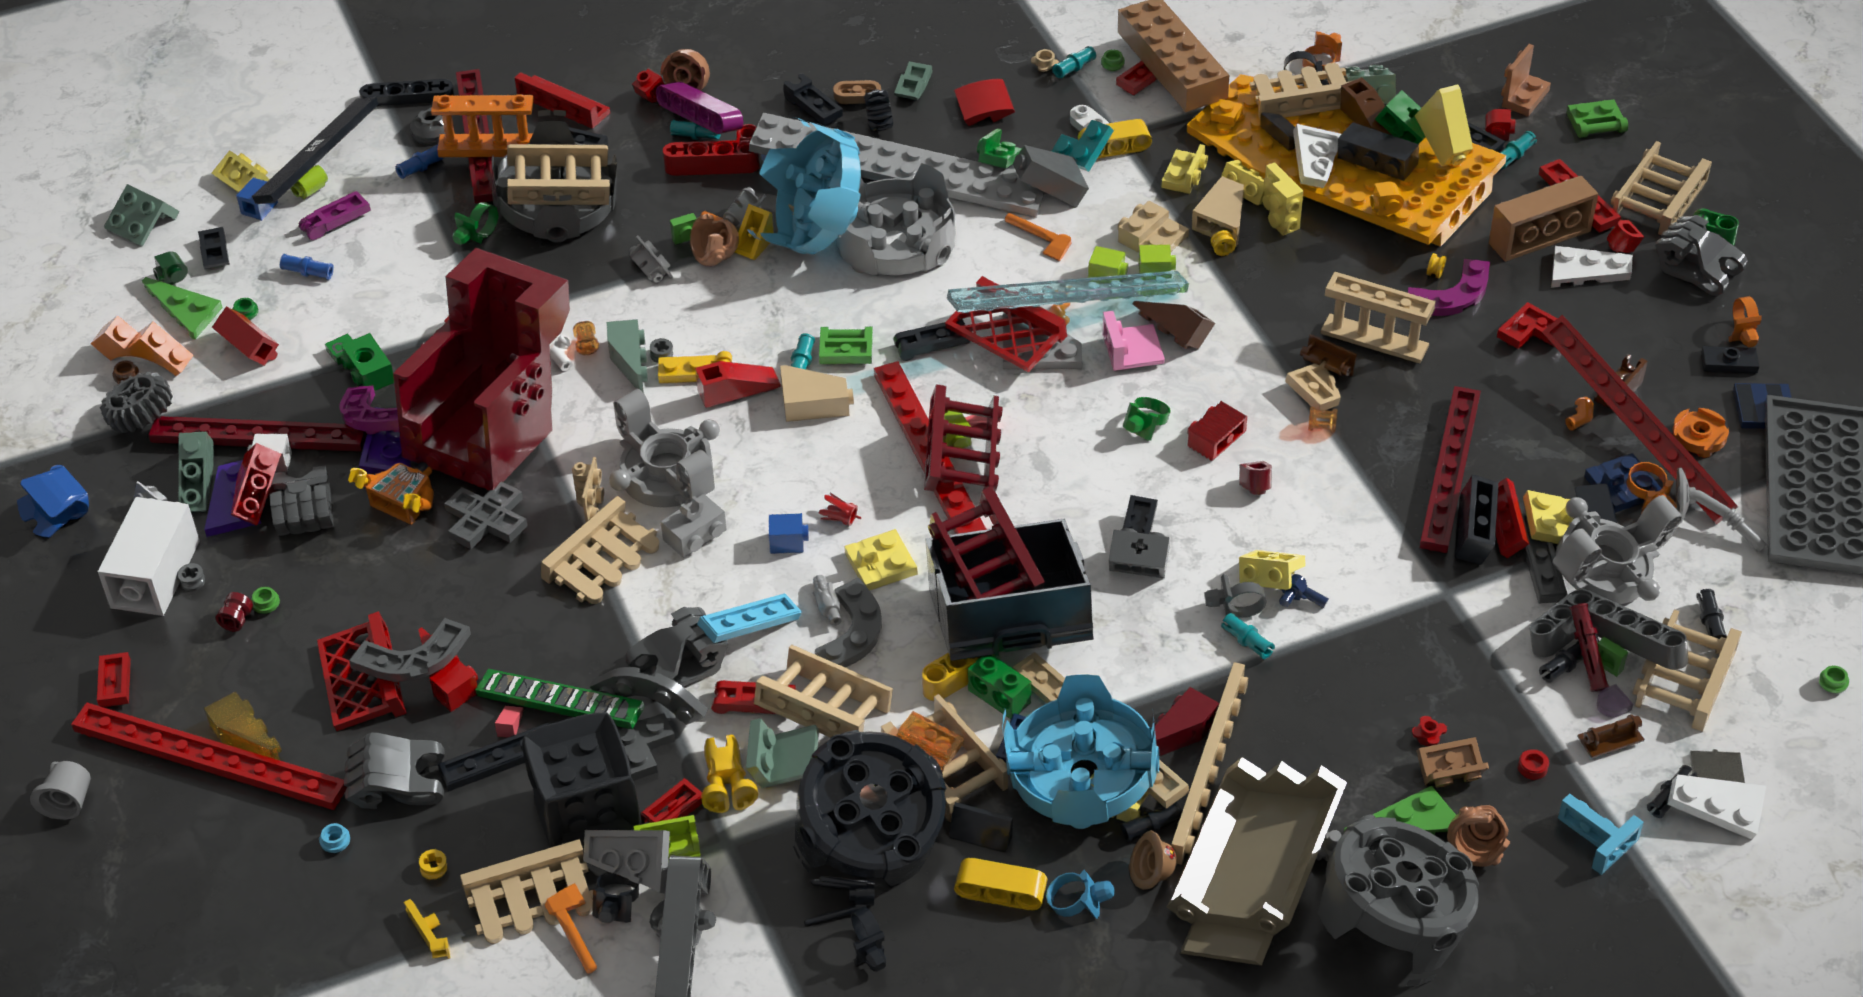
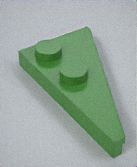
M148 277L142 280L148 293L160 301L161 307L171 317H174L180 326L186 328L192 339L196 340L223 308L221 300Z
M1432 786L1373 814L1375 817L1396 818L1398 822L1419 827L1435 835V832H1448V826L1456 816Z

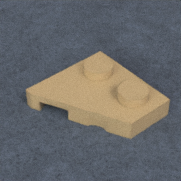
M1323 361L1320 366L1312 364L1289 372L1285 379V382L1318 413L1338 406L1341 399L1340 393L1335 387L1334 376L1330 375L1328 369L1324 368L1326 361Z

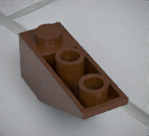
M1361 77L1341 85L1340 109L1356 124L1392 135L1375 120L1385 105L1377 91Z
M1134 301L1132 303L1140 310L1138 314L1150 322L1153 319L1158 323L1156 326L1158 330L1166 335L1170 333L1176 337L1174 341L1185 349L1189 346L1199 349L1216 324L1199 310L1187 305Z

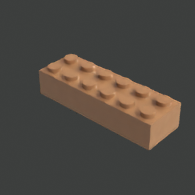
M1146 0L1118 9L1119 35L1185 112L1218 102L1220 99L1228 98L1230 75L1164 0Z

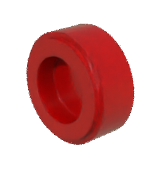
M1527 750L1520 755L1518 770L1521 775L1528 779L1537 780L1547 774L1549 759L1543 752Z

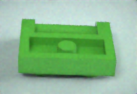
M1615 100L1567 106L1566 113L1579 138L1587 137L1588 134L1610 131L1621 133L1628 131V120L1622 116Z
M865 326V329H829V327H820L819 364H872L873 326Z

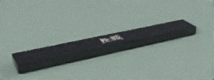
M357 98L252 195L255 204L275 203L378 106L377 98Z

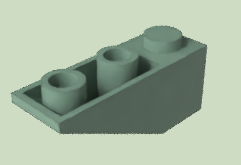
M638 319L606 322L610 359L631 384L644 393L643 382H648L647 366H642V363H647L645 347L641 348V345H646L644 329L639 330Z
M207 432L179 433L178 502L189 504L191 512H206L213 472V440Z

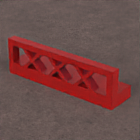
M520 72L514 77L517 95H533V103L553 112L554 110L566 111V116L564 117L592 129L610 114V107L536 75L530 77Z

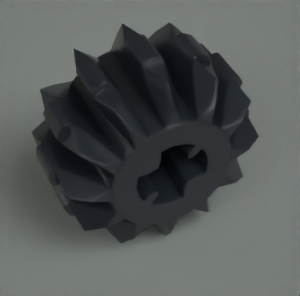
M877 89L865 93L864 100L870 129L872 131H884L892 128L893 118L888 92Z

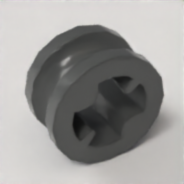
M665 338L652 341L650 344L651 359L658 363L659 357H673L672 342Z
M190 563L179 569L178 579L182 589L196 591L204 586L205 576L200 565Z

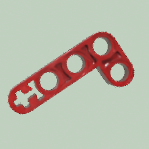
M752 124L743 125L742 129L737 130L736 140L669 143L663 147L665 172L674 176L753 173L760 167V154L750 152L749 143L757 127Z

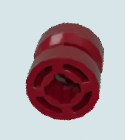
M238 592L229 593L224 600V607L220 608L215 616L216 622L228 631H240L245 623V617L253 609V602L244 594Z

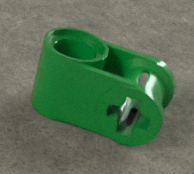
M1704 208L1697 209L1694 212L1693 216L1698 215L1702 217L1704 215V219L1709 221L1706 225L1707 231L1718 234L1733 246L1735 245L1739 225L1738 219L1731 215L1720 214Z

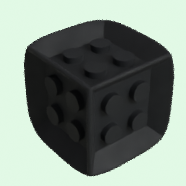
M597 712L573 717L540 727L523 737L522 748L528 778L533 787L538 815L551 848L580 839L584 850L585 830H634V826L640 825L638 796L631 777L628 757L616 724L608 713Z

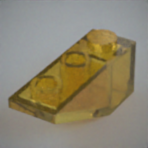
M233 692L204 708L209 726L221 743L280 760L278 753L282 752L279 743L274 736L268 737V730L262 719L254 718L253 708L247 699L242 701L238 694Z

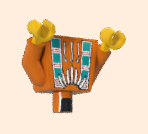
M419 462L414 469L402 463H397L390 469L375 475L367 474L366 471L360 468H352L350 470L348 482H354L358 489L366 487L370 506L412 525L421 511H428L432 508L434 491L431 488L428 477L432 473V469L425 462Z

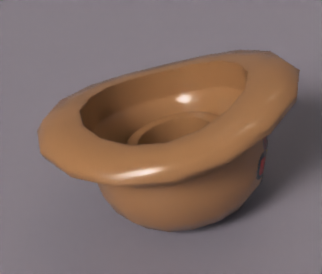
M1152 830L1146 832L1138 840L1129 863L1130 878L1136 887L1142 890L1150 889L1159 881L1166 880L1172 875L1176 866V853L1172 846L1161 841L1158 834Z

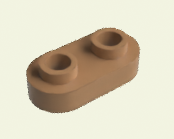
M871 80L841 81L834 85L833 96L835 101L841 104L865 103V93L877 89L881 90V85Z

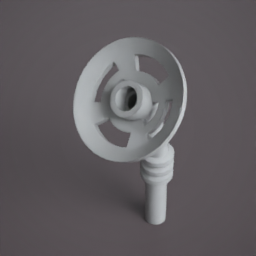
M1677 469L1676 509L1683 516L1680 523L1683 522L1689 504H1695L1697 501L1722 516V521H1727L1726 525H1731L1733 531L1737 530L1758 552L1767 545L1744 522L1745 518H1739V513L1735 514L1736 510L1734 508L1730 509L1704 492L1696 490L1695 487H1689L1683 469Z

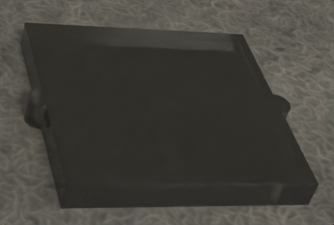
M1717 749L1712 751H1690L1692 773L1696 771L1698 777L1745 783L1740 752H1718Z

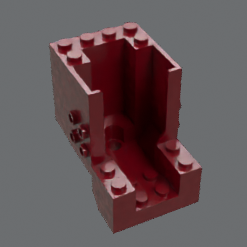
M475 248L445 276L449 320L441 328L437 329L393 373L402 457L416 463L425 462L434 470L477 485L478 487L494 490L501 481L504 482L552 431L550 344L562 332L570 311L569 286L567 279Z

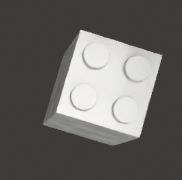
M135 497L98 570L111 609L164 616L180 583L178 571L182 566L189 564L200 542L189 504Z

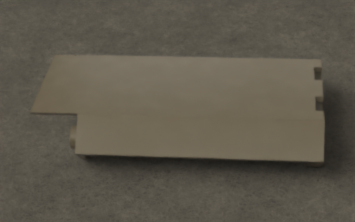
M1243 757L1226 770L1166 907L1176 913L1180 919L1192 924L1180 954L1262 965L1273 936L1291 922L1347 782L1323 766L1306 778L1282 761L1265 773Z

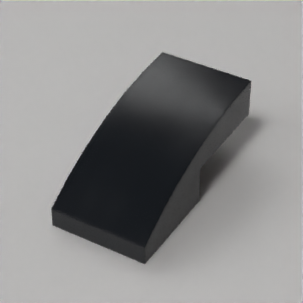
M218 227L198 231L204 269L230 265L224 228Z

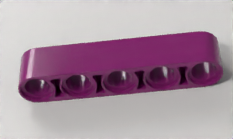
M679 81L660 85L656 89V98L660 106L716 134L740 130L743 127V116L739 109Z

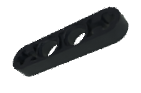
M448 79L371 83L362 86L359 90L360 98L376 97L379 103L378 106L432 103L434 96H454L452 82ZM419 90L423 91L421 93H414L415 91ZM393 92H400L396 95H390Z

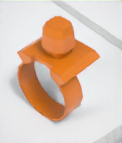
M1316 31L1314 46L1308 47L1305 51L1312 55L1326 53L1331 56L1333 60L1331 63L1339 62L1342 49L1341 35L1335 32L1327 35ZM1303 59V67L1310 66L1315 68L1314 64ZM1322 65V71H1325V65Z
M1750 296L1737 298L1732 308L1734 331L1729 336V342L1741 340L1745 346L1755 347L1759 338L1756 328L1762 320L1758 313L1757 305ZM1744 307H1745L1746 313H1747V317H1746V318H1745V315H1744Z
M1640 462L1630 469L1626 481L1627 488L1638 498L1645 499L1642 512L1653 499L1664 495L1677 508L1676 502L1669 496L1674 481L1667 479V474L1661 467L1650 462ZM1638 471L1651 472L1660 478L1663 488L1657 492L1641 489L1631 480V475Z

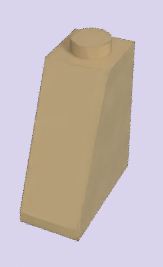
M1222 176L1193 210L1192 230L1210 237L1222 230L1229 231L1237 246L1239 242L1244 185Z
M787 365L780 366L786 422L850 416L849 405L854 404L853 389H847L846 378Z

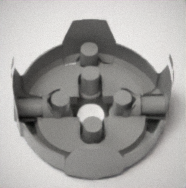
M921 163L912 180L892 178L866 184L862 178L860 179L859 193L861 196L858 203L857 216L850 223L845 233L839 235L835 240L841 252V257L852 266L854 271L876 276L879 274L904 275L921 270L925 272L937 265L946 263L955 247V212L949 201L944 176L940 171ZM913 181L916 182V190L913 189ZM890 231H901L906 235L907 239L905 243L895 239L891 244H887L886 234Z

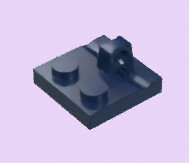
M1633 453L1585 470L1584 477L1590 485L1607 484L1609 486L1615 513L1642 504L1645 499L1638 498L1632 494L1627 488L1626 481L1630 469L1635 464L1640 463ZM1638 471L1631 475V480L1641 489L1656 492L1662 489L1647 471Z

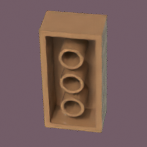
M1578 176L1497 204L1494 208L1489 244L1506 262L1591 232L1598 193L1582 176Z

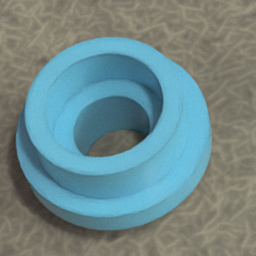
M329 824L322 830L319 842L322 849L327 852H340L349 845L350 834L340 824Z

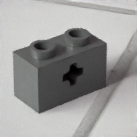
M1130 528L1114 530L1108 560L1109 571L1165 578L1170 537H1165L1164 534L1159 532L1137 533V531ZM1138 549H1143L1141 554H1136Z

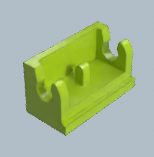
M694 815L634 826V830L670 831L668 862L670 855L701 857Z

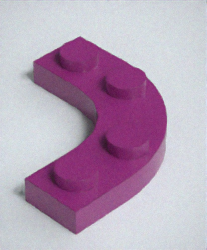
M1464 259L1462 278L1453 288L1428 290L1408 287V293L1436 301L1432 313L1433 316L1462 313L1463 308L1472 304L1475 306L1483 298L1487 288L1490 262Z
M373 386L347 388L340 402V412L346 425L357 430L366 431L367 434H376L380 431L389 430L399 432L397 408L377 409L370 407L375 397Z

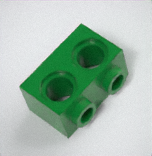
M981 656L968 668V691L1003 715L1006 710V717L1009 719L1012 718L1013 713L1019 715L1031 704V681L995 656Z

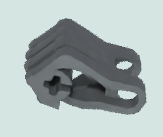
M1698 215L1679 217L1675 223L1669 225L1668 230H1665L1661 238L1656 242L1661 270L1665 274L1693 283L1709 295L1718 296L1724 293L1729 280L1723 272L1731 276L1738 275L1746 268L1747 257L1720 235L1707 231L1706 225L1709 221Z
M326 465L313 467L310 473L301 478L288 476L286 471L274 474L272 485L276 492L270 494V506L273 525L279 536L290 533L315 532L334 527L331 489Z
M682 607L671 613L673 617L672 627L659 629L632 646L625 655L626 663L629 667L639 668L640 672L650 667L657 666L655 673L651 676L654 677L657 672L684 687L716 674L721 668L729 644L727 640L713 643L697 625L699 618L706 615L701 607Z
M381 733L366 734L365 737L350 745L347 749V757L349 759L346 760L344 766L345 772H347L344 777V785L348 787L345 792L346 800L358 805L360 808L377 809V804L382 802L383 793L398 802L408 805L438 804L444 797L442 784L435 779L423 778L419 773L426 767L438 766L437 764L442 762L445 755L444 747L441 743L432 740H410Z

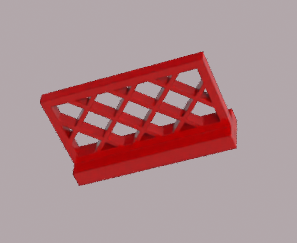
M981 276L976 282L977 289L945 322L946 328L1027 372L1032 370L1057 341L1062 343L1067 337L1066 322L1063 318L984 276ZM978 299L988 305L985 308L972 310V305ZM1004 312L1008 314V318L993 321L992 313ZM989 314L990 321L975 324L974 316ZM971 317L972 324L960 326L956 324L959 319ZM1024 323L1029 326V329L1014 332L1013 324ZM1010 325V333L995 335V327ZM992 329V336L980 337L976 335L978 330ZM1045 334L1049 336L1044 342L1034 343L1033 336ZM1031 337L1032 344L1016 346L1015 339ZM1012 339L1013 347L1002 349L997 346L999 341ZM1033 351L1034 354L1026 362L1019 358L1017 353Z
M379 611L369 614V622L317 640L333 726L336 731L390 712L394 714L395 718L406 714L400 682L377 678L372 687L369 688L362 685L369 676L363 672L355 682L346 679L353 669L350 666L349 660L342 657L349 648L358 650L361 645L354 643L358 636L368 633L365 641L393 650L388 627ZM337 643L341 644L335 654L328 653L326 650L328 646ZM337 663L346 666L339 676L331 674ZM341 685L350 687L343 698L335 695ZM357 691L366 693L359 704L350 701ZM373 697L382 699V705L374 708L367 707ZM346 706L355 709L350 716L340 719L339 715Z

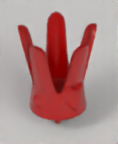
M831 492L830 495H824L825 500L833 505H828V510H819L820 515L827 516L821 519L841 521L844 525L849 526L853 524L855 518L861 519L857 515V505L846 503Z

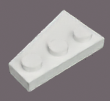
M1297 124L1293 134L1300 183L1324 188L1333 166V160L1338 150V138L1341 134Z
M1555 246L1551 288L1560 287L1561 283L1573 282V285H1583L1584 281L1596 280L1600 283L1630 280L1633 255Z
M1677 775L1672 780L1667 805L1752 840L1758 834L1766 786Z

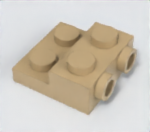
M1147 201L1144 205L1138 204L1133 210V215L1129 218L1123 217L1117 227L1119 230L1118 242L1138 253L1139 245H1170L1172 252L1189 236V229L1169 219V210L1151 201Z

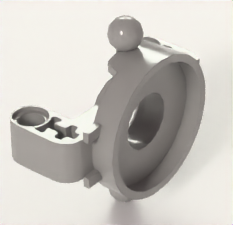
M635 389L613 402L616 426L624 438L620 441V445L624 448L620 458V470L612 472L609 478V483L613 489L617 491L626 490L636 501L653 507H674L683 503H690L692 497L695 496L697 498L702 494L706 495L715 489L712 455L708 440H714L719 436L720 427L716 421L711 419L704 420L700 424L699 430L692 426L685 430L659 429L651 421L649 402L640 389ZM662 453H673L682 458L671 466L660 467L650 463L652 458Z
M1664 495L1653 499L1646 506L1637 522L1624 527L1615 522L1600 519V515L1597 512H1587L1588 505L1582 498H1571L1566 503L1565 511L1574 520L1570 523L1558 543L1556 556L1552 562L1553 565L1577 591L1581 589L1589 590L1618 604L1632 602L1638 597L1645 601L1655 600L1660 594V586L1658 582L1652 579L1654 574L1653 559L1660 555L1657 549L1669 541L1682 521L1683 516ZM1598 545H1606L1615 549L1621 555L1623 562H1615L1604 557L1601 554L1602 549Z

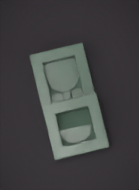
M909 61L905 74L900 76L894 95L918 100L933 72L932 66Z

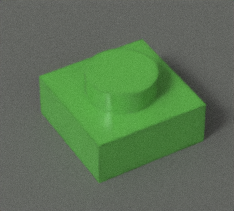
M694 213L670 220L671 235L675 245L690 240L691 229L697 219Z
M1603 637L1597 644L1604 670L1617 677L1624 670L1628 651Z

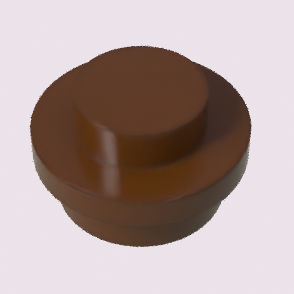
M125 360L118 362L114 366L112 376L114 381L120 384L121 380L125 381L129 376L134 377L140 372L133 362Z

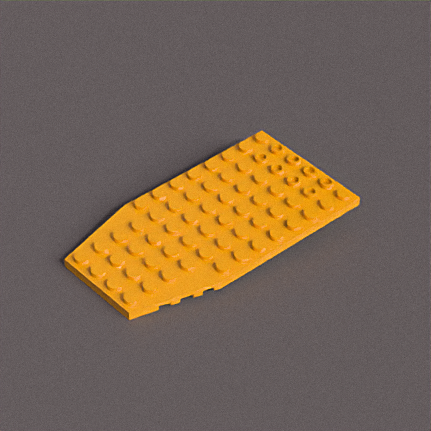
M1242 74L1229 84L1228 98L1224 99L1243 104V112L1234 126L1211 121V112L1218 102L1207 105L1187 124V133L1207 146H1215L1217 152L1222 156L1228 155L1234 160H1240L1242 165L1248 169H1254L1259 172V176L1263 177V179L1265 178L1266 166L1275 162L1303 190V196L1427 245L1433 243L1440 247L1491 194L1493 176L1506 163V155L1472 143L1473 149L1466 155V160L1456 166L1452 164L1441 166L1427 138H1425L1419 144L1418 165L1404 181L1338 159L1337 150L1328 181L1324 188L1301 184L1296 149L1288 151L1260 127L1258 104L1255 101V96H1258L1256 90L1251 91L1250 82H1254V77ZM1297 85L1298 89L1305 88V86ZM1280 86L1272 87L1274 93L1282 92ZM1341 109L1285 117L1295 127L1299 124L1340 134L1352 122L1355 123ZM1393 182L1397 185L1403 197V207L1394 214L1378 216L1376 210H1372L1370 205V195L1374 192V184Z

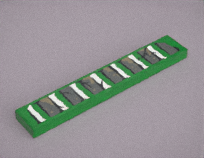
M493 669L486 671L475 689L478 697L572 717L606 712L612 717L616 726L628 729L634 728L645 708L641 700Z

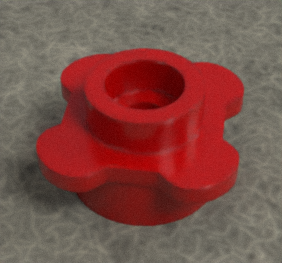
M1429 716L1421 717L1420 724L1412 729V735L1425 746L1437 745L1441 735L1447 732L1445 724L1437 723Z

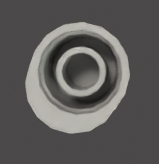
M52 762L50 773L43 784L38 785L31 793V805L36 811L49 818L67 820L77 817L81 811L91 780L90 773L83 766L74 762Z

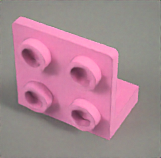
M1114 311L1103 312L1102 335L1113 371L1164 363L1165 358L1153 324L1122 328L1121 321H1116Z

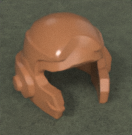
M709 213L701 215L693 223L690 245L695 259L701 265L715 266L723 260L730 258L737 250L739 234L736 227L730 221H713L714 216Z
M1490 805L1462 807L1448 826V842L1458 851L1466 854L1472 861V866L1486 867L1499 864L1504 855L1503 852L1510 844V841L1506 838L1508 836V828L1496 808Z

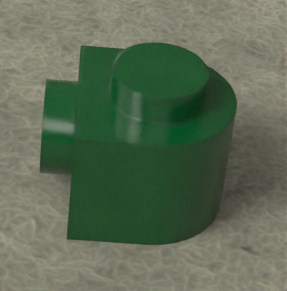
M170 251L154 256L156 267L153 268V273L157 281L173 285L181 282L187 276L188 268L176 252Z

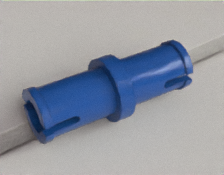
M435 145L422 153L416 152L412 155V158L396 164L395 170L398 176L404 179L417 171H425L429 165L443 160L444 157H438V145Z
M285 253L280 259V268L282 270L299 272L305 277L313 275L330 280L333 275L334 265L332 263L315 261L312 257L308 256L301 258Z

